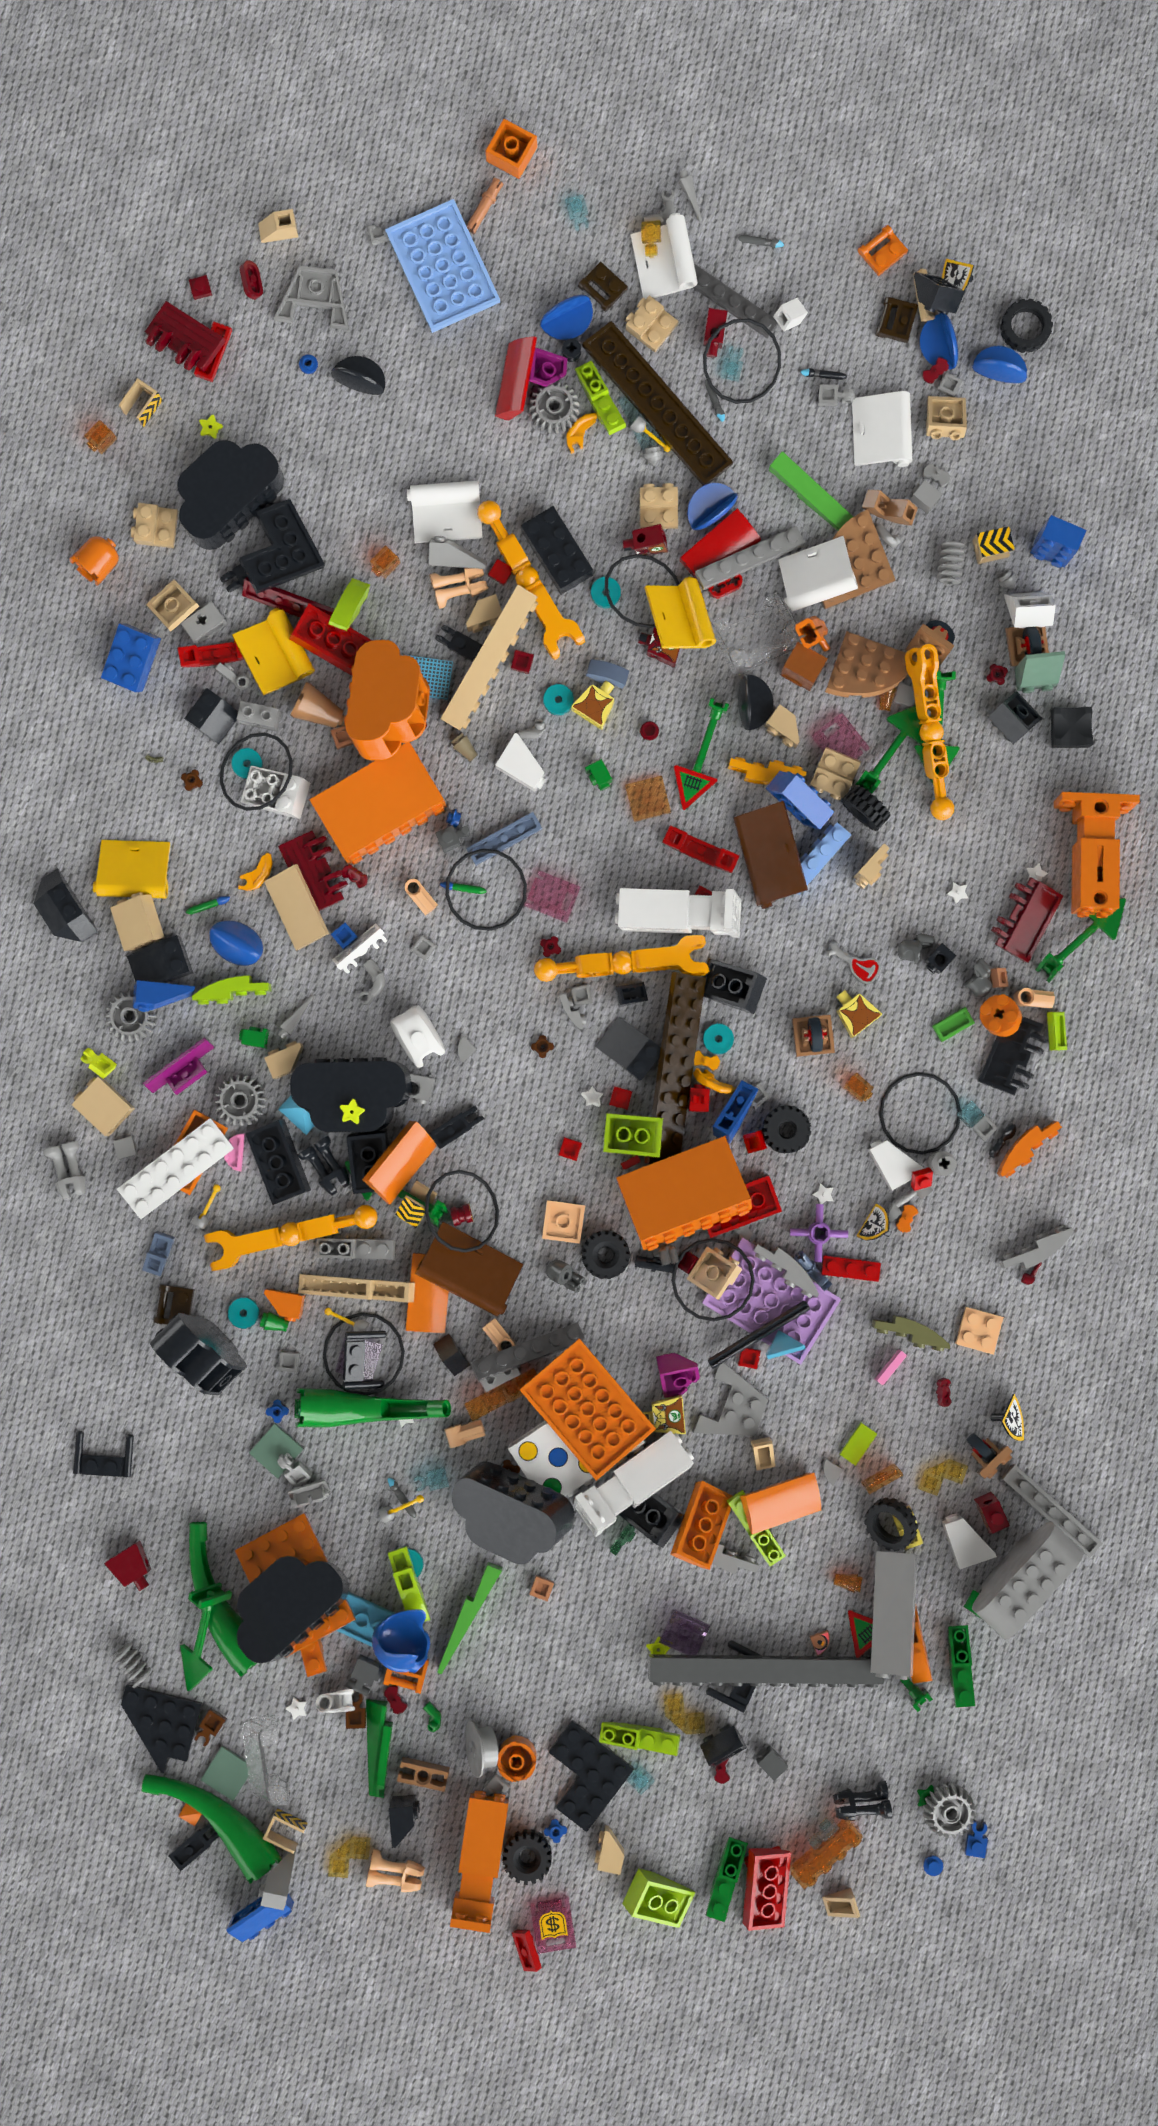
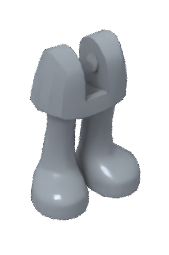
M78 1141L42 1150L44 1156L52 1158L58 1178V1182L55 1185L63 1200L71 1198L69 1183H73L77 1196L85 1194V1175H80L76 1151L79 1149ZM62 1150L68 1161L71 1174L69 1177L66 1173Z

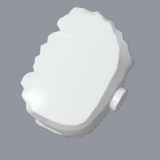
M419 1005L411 1007L405 1013L399 1014L391 1020V1027L396 1038L417 1068L423 1067L422 1059L432 1052L440 1056L445 1054V1047L425 1011Z

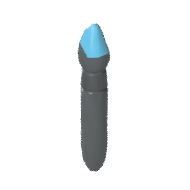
M749 235L738 237L739 241L749 244L771 246L772 248L784 246L783 242L778 239L771 240Z
M706 379L705 386L715 409V414L723 422L725 420L724 410L721 408L717 394L710 388Z
M388 1478L389 1487L394 1491L400 1503L403 1505L409 1502L399 1488L398 1483L394 1479ZM412 1505L404 1508L412 1518H416L417 1514Z

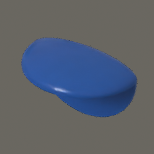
M575 295L557 303L542 317L540 326L545 333L555 339L567 340L580 336L586 331L592 321L593 308L590 298L587 295Z
M942 312L934 316V320L927 321L920 334V348L923 356L931 365H936L937 358L942 357L948 361V370L954 369L958 362V344L954 327L949 317Z
M993 346L986 348L976 356L972 364L975 372L992 380L1005 383H1023L1027 379V368L1024 360L1016 351L1008 347Z
M710 483L699 488L691 497L687 510L688 521L692 529L701 530L718 521L734 506L738 495L730 487L721 483Z
M221 921L214 924L210 929L209 938L211 945L226 961L235 965L249 966L260 959L263 953L262 940L247 925L236 921Z

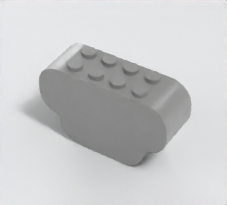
M1053 1522L1045 1523L1035 1533L1029 1532L1023 1536L985 1578L981 1586L982 1592L974 1601L972 1610L1003 1639L1011 1638L1078 1566L1083 1558L1084 1551Z

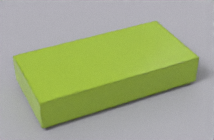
M1047 1012L1049 1050H1067L1065 1013Z
M860 1422L839 1455L856 1466L877 1436V1433Z

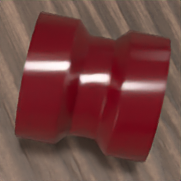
M469 1203L463 1204L459 1208L456 1206L450 1208L454 1226L461 1225L463 1222H473Z

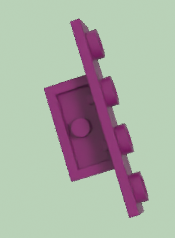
M204 1037L187 1051L181 1053L171 1063L166 1064L163 1069L150 1076L143 1083L144 1086L154 1093L168 1083L172 1091L178 1095L208 1073L200 1058L215 1047Z

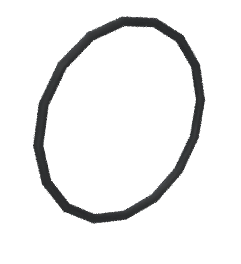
M750 318L733 319L719 326L708 339L703 354V372L710 388L720 398L735 404L751 403L765 396L776 383L781 369V350L775 335L764 324ZM749 322L762 327L772 338L777 350L778 367L772 383L763 393L751 399L735 400L722 395L713 386L707 372V353L711 341L721 329L733 323Z
M634 554L622 557L611 565L605 577V595L610 607L621 619L635 626L654 628L656 627L655 624L637 623L625 617L613 605L608 592V579L614 567L624 560L633 558L652 560L663 566L674 578L677 586L680 584L678 578L665 563L652 556Z
M266 732L250 734L238 740L227 752L220 769V785L226 799L233 806L245 811L261 810L275 803L286 791L292 777L293 760L288 746L279 737ZM266 736L275 739L285 748L289 759L288 777L282 790L273 800L261 806L245 807L235 803L228 796L223 783L224 767L230 754L240 743L252 737Z
M479 849L465 854L453 864L446 878L445 896L450 910L461 923L475 930L492 931L507 926L519 915L526 902L527 883L522 869L512 857L498 850ZM481 852L496 853L510 860L519 871L523 883L522 902L517 912L505 923L493 927L475 926L463 920L454 910L449 896L450 878L456 866L467 857Z
M917 1072L902 1076L888 1087L881 1099L879 1117L882 1129L892 1144L905 1152L923 1155L936 1152L951 1142L959 1129L961 1108L958 1096L947 1082L936 1075ZM916 1076L934 1078L945 1085L955 1098L958 1110L956 1127L950 1137L938 1147L924 1151L907 1149L894 1141L886 1130L883 1118L885 1099L891 1089L904 1079Z
M456 1170L444 1173L433 1182L426 1195L425 1216L428 1227L437 1241L450 1250L469 1252L480 1249L491 1240L498 1227L499 1208L496 1196L486 1181L475 1173ZM459 1173L473 1176L484 1184L492 1196L496 1211L494 1227L488 1238L478 1246L466 1249L451 1246L442 1240L432 1227L428 1212L430 1195L436 1184L446 1176Z
M716 1238L696 1241L682 1251L678 1257L679 1262L674 1264L671 1279L674 1295L683 1309L698 1319L714 1322L731 1318L745 1307L752 1296L755 1281L752 1264L742 1249L729 1241ZM708 1242L727 1244L737 1250L748 1264L751 1276L749 1294L742 1305L729 1315L716 1318L698 1315L687 1308L678 1295L675 1283L677 1266L685 1253L698 1244Z
M361 1312L346 1316L345 1318L352 1319L360 1316L377 1318L389 1325L398 1337L401 1357L399 1368L393 1378L380 1389L369 1392L343 1389L342 1385L338 1383L330 1372L326 1358L328 1341L335 1329L344 1323L342 1320L332 1327L325 1339L323 1361L326 1373L336 1386L349 1393L371 1395L382 1392L395 1382L403 1368L405 1350L401 1335L391 1322L378 1314Z

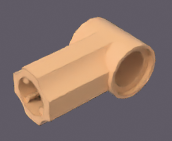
M410 879L405 883L406 893L425 916L438 906L418 880ZM416 883L419 886V890L416 893H410L408 891L410 884Z
M1023 988L1014 993L1013 1000L1020 1007L1029 1006L1052 1009L1055 996L1054 992ZM1021 993L1027 995L1026 1002L1021 1000Z
M496 1318L482 1328L498 1348V1351L503 1350L501 1347L503 1341H509L512 1347L515 1346V1341L508 1335Z
M481 1419L444 1429L450 1448H455L466 1444L467 1441L486 1436Z

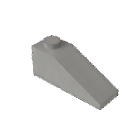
M434 536L429 542V565L486 569V560L452 540L446 539L444 536Z
M296 1850L294 1854L289 1852L267 1875L265 1884H261L258 1895L262 1897L260 1906L284 1910Z

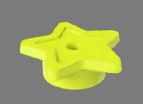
M211 415L208 420H199L203 427L200 435H208L216 439L217 433L223 428V425L216 422L215 416Z
M352 1099L349 1105L340 1106L344 1112L343 1122L352 1120L356 1124L359 1123V1116L365 1109L357 1106L355 1099Z
M657 1637L654 1643L647 1644L646 1647L651 1654H666L671 1645L663 1644L661 1638Z

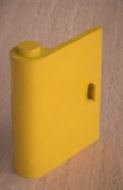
M686 577L678 586L646 585L644 587L662 648H707L716 643L698 579Z
M279 608L271 610L266 621L232 634L263 696L304 679L315 672L304 648L289 640L294 629L283 609L279 610Z
M101 840L97 878L93 882V892L100 897H131L133 894L142 892L143 895H151L152 898L166 899L168 897L167 869L170 842Z

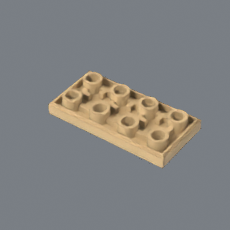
M293 865L264 881L295 950H300L329 934L298 865Z

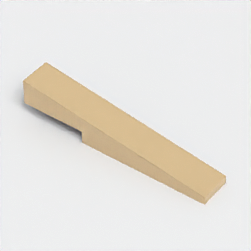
M299 1274L298 1293L409 1303L414 1302L415 1282Z

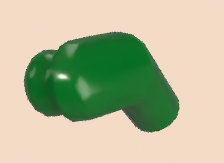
M429 1701L423 1709L429 1715L427 1729L434 1733L441 1726L442 1715Z

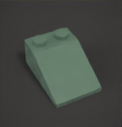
M1065 651L1026 655L1014 669L1017 691L1032 693L1034 689H1041L1043 692L1053 690V687L1060 680Z

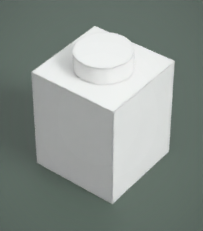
M795 298L782 304L773 317L781 329L786 331L799 325L808 312L799 299Z

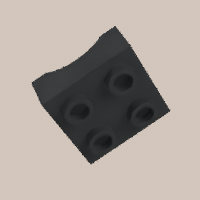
M1054 707L1050 711L1052 748H1090L1093 745L1092 707Z

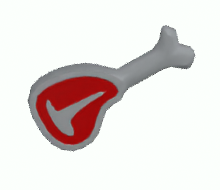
M830 942V949L826 952L827 956L836 955L846 961L852 975L862 984L868 985L875 981L881 970L880 962L877 959H859L839 949L837 942Z

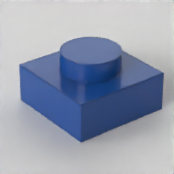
M346 923L342 924L331 934L343 950L358 938Z

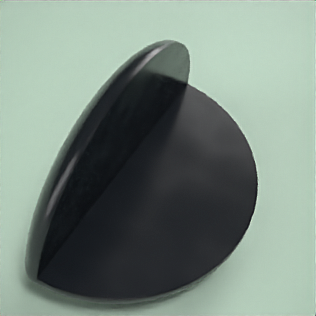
M362 356L347 357L338 362L331 370V376L337 382L350 389L370 395H381L384 393V373L379 365L369 358Z
M744 674L739 684V714L744 729L754 730L764 725L771 716L774 702L773 695L769 686L762 679L754 675Z

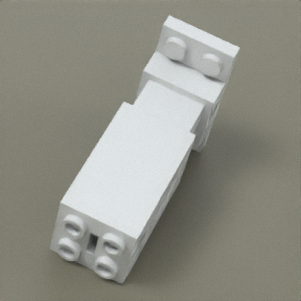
M620 888V893L616 895V904L619 905V912L615 914V924H618V927L623 931L692 934V929L711 930L715 935H730L731 937L740 938L741 898L734 889H726V892L712 891V896L693 895L689 890Z
M668 1432L613 1471V1478L596 1489L595 1486H592L584 1493L581 1492L575 1497L573 1506L595 1537L615 1523L616 1516L631 1505L636 1508L692 1467L694 1457L688 1449L684 1450L681 1446L683 1442L677 1433Z

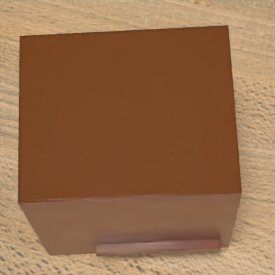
M797 642L780 675L810 691L828 658Z

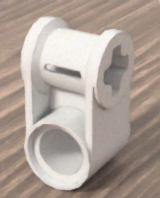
M347 1689L322 1694L317 1697L316 1708L318 1711L325 1713L354 1711L355 1707L352 1703L354 1690ZM329 1699L330 1704H329V1707L327 1708V1707H326V1702H327V1700Z

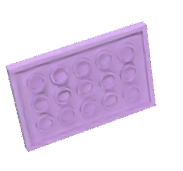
M742 1237L737 1247L742 1249L751 1262L755 1281L752 1296L745 1307L731 1318H728V1320L751 1333L800 1302L806 1301L810 1307L809 1311L761 1339L766 1344L771 1345L778 1330L803 1343L806 1349L786 1354L787 1357L801 1365L841 1299L828 1290L824 1291L815 1282L813 1283L819 1295L818 1297L812 1295L811 1298L802 1294L800 1287L795 1286L792 1288L785 1284V1278L782 1277L785 1269H782L780 1272L771 1266L773 1262L768 1259L764 1262L755 1257L756 1252L753 1251L755 1245ZM734 1250L730 1257L740 1262L738 1266L742 1270L733 1285L729 1284L719 1300L707 1293L702 1301L704 1305L722 1316L729 1315L739 1308L749 1294L751 1283L749 1267L737 1250Z

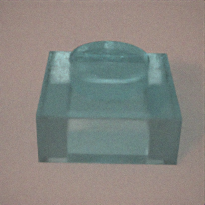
M970 1101L957 1113V1116L968 1128H972L985 1114L973 1101Z
M640 1766L627 1781L642 1795L655 1782V1779Z

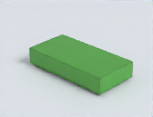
M964 1007L934 1024L932 1028L939 1040L943 1042L975 1024L967 1008Z

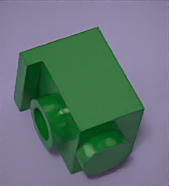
M602 759L585 767L586 774H591L588 777L593 786L597 785L600 791L610 787L612 777Z
M250 1026L249 1030H240L239 1040H241L242 1045L267 1049L270 1030L263 1028V1032H260L261 1028Z

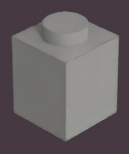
M926 480L921 485L917 484L911 491L913 494L911 501L927 514H929L942 496V493Z

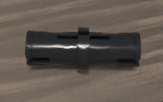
M636 1255L635 1260L636 1268L650 1269L651 1272L662 1271L673 1274L674 1264L670 1263L662 1266L661 1260L658 1257L648 1258Z

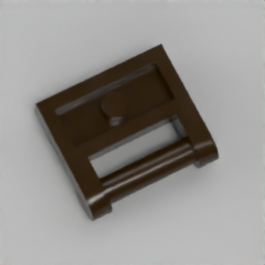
M601 261L578 284V288L582 291L585 290L601 305V309L605 312L628 290V286ZM593 282L609 299L606 300L589 284Z
M886 297L883 303L884 310L875 335L881 338L908 343L918 305ZM894 307L897 308L892 330H889L886 327L891 309Z
M160 1284L157 1315L154 1317L153 1323L168 1325L170 1319L176 1314L190 1315L195 1289ZM168 1292H174L169 1318H164Z

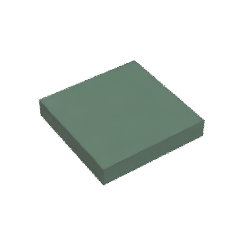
M275 1423L249 1454L278 1479L287 1469H282L277 1462L279 1456L283 1453H289L293 1460H295L304 1448Z
M222 1745L201 1778V1781L234 1801L255 1766Z

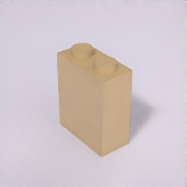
M142 892L131 895V899L119 900L117 905L110 907L124 951H135L165 938L151 895H143Z
M94 1077L87 1083V1089L84 1092L80 1091L73 1100L75 1101L71 1105L104 1136H110L135 1108L105 1079Z

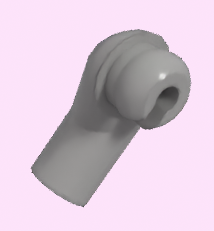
M883 524L876 526L879 537L891 548H895L901 543L900 537L898 535L892 537Z
M538 719L530 730L520 729V738H539L545 731V722L542 719Z

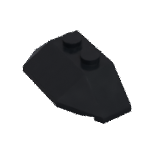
M58 868L41 878L33 904L54 936L84 942L98 933V930Z

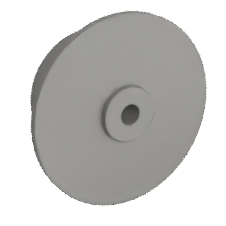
M468 1721L465 1728L467 1760L474 1777L480 1778L485 1768L495 1767L498 1763L497 1740L491 1726L478 1728L475 1722Z

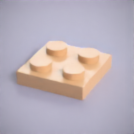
M547 1200L542 1239L580 1244L585 1205Z
M965 1307L955 1344L994 1355L1004 1317Z

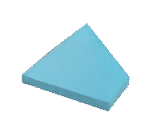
M291 1096L278 1109L305 1135L313 1129L314 1124L311 1121L310 1112L299 1107Z
M778 1330L765 1355L767 1359H772L806 1348L803 1343Z

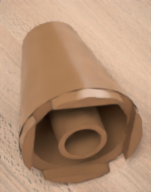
M308 682L305 683L290 714L293 718L336 728L337 725L341 726L345 717L342 715L344 711Z

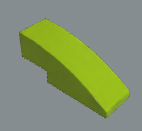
M352 578L339 599L329 624L347 631L360 613L361 606L368 597L370 584Z

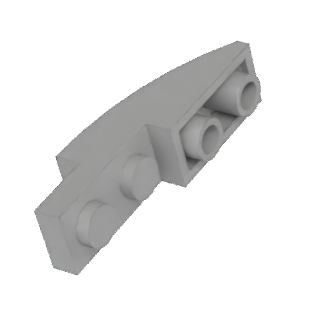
M1066 1225L1054 1228L1055 1232L1048 1234L1046 1231L1037 1234V1238L1032 1240L1034 1248L1030 1245L1022 1248V1252L1018 1254L1010 1252L1003 1255L1004 1259L999 1260L1001 1267L1008 1268L1020 1263L1023 1269H1028L1039 1264L1064 1245L1074 1232L1073 1228H1066Z
M317 1238V1258L394 1260L395 1240Z
M755 1244L753 1251L756 1252L755 1257L764 1262L768 1259L773 1262L771 1266L780 1272L782 1269H785L782 1275L785 1278V1284L792 1288L795 1286L802 1289L801 1293L809 1298L812 1295L818 1297L819 1293L810 1276L795 1259L778 1247L772 1253Z
M720 1539L712 1562L713 1564L733 1574H736L738 1567L757 1573L759 1564L755 1561L756 1558L749 1555L744 1557L738 1556L737 1552L731 1549L723 1551L724 1543Z

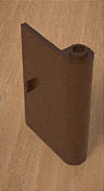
M784 801L733 818L757 907L761 906L762 909L772 907V903L775 900L808 890Z
M445 1222L441 1223L437 1231L438 1236L454 1247L466 1249L482 1243ZM434 1237L415 1274L497 1317L505 1312L507 1308L505 1303L524 1264L486 1244L476 1251L460 1252L450 1250Z

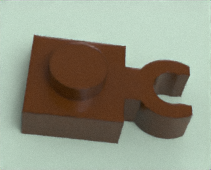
M359 1694L357 1702L352 1699L355 1710L346 1712V1729L366 1728V1708H360V1704L364 1700L363 1694Z
M210 1708L199 1725L204 1730L199 1731L194 1740L197 1741L200 1736H203L206 1739L203 1746H207L211 1739L210 1734L216 1737L227 1718Z

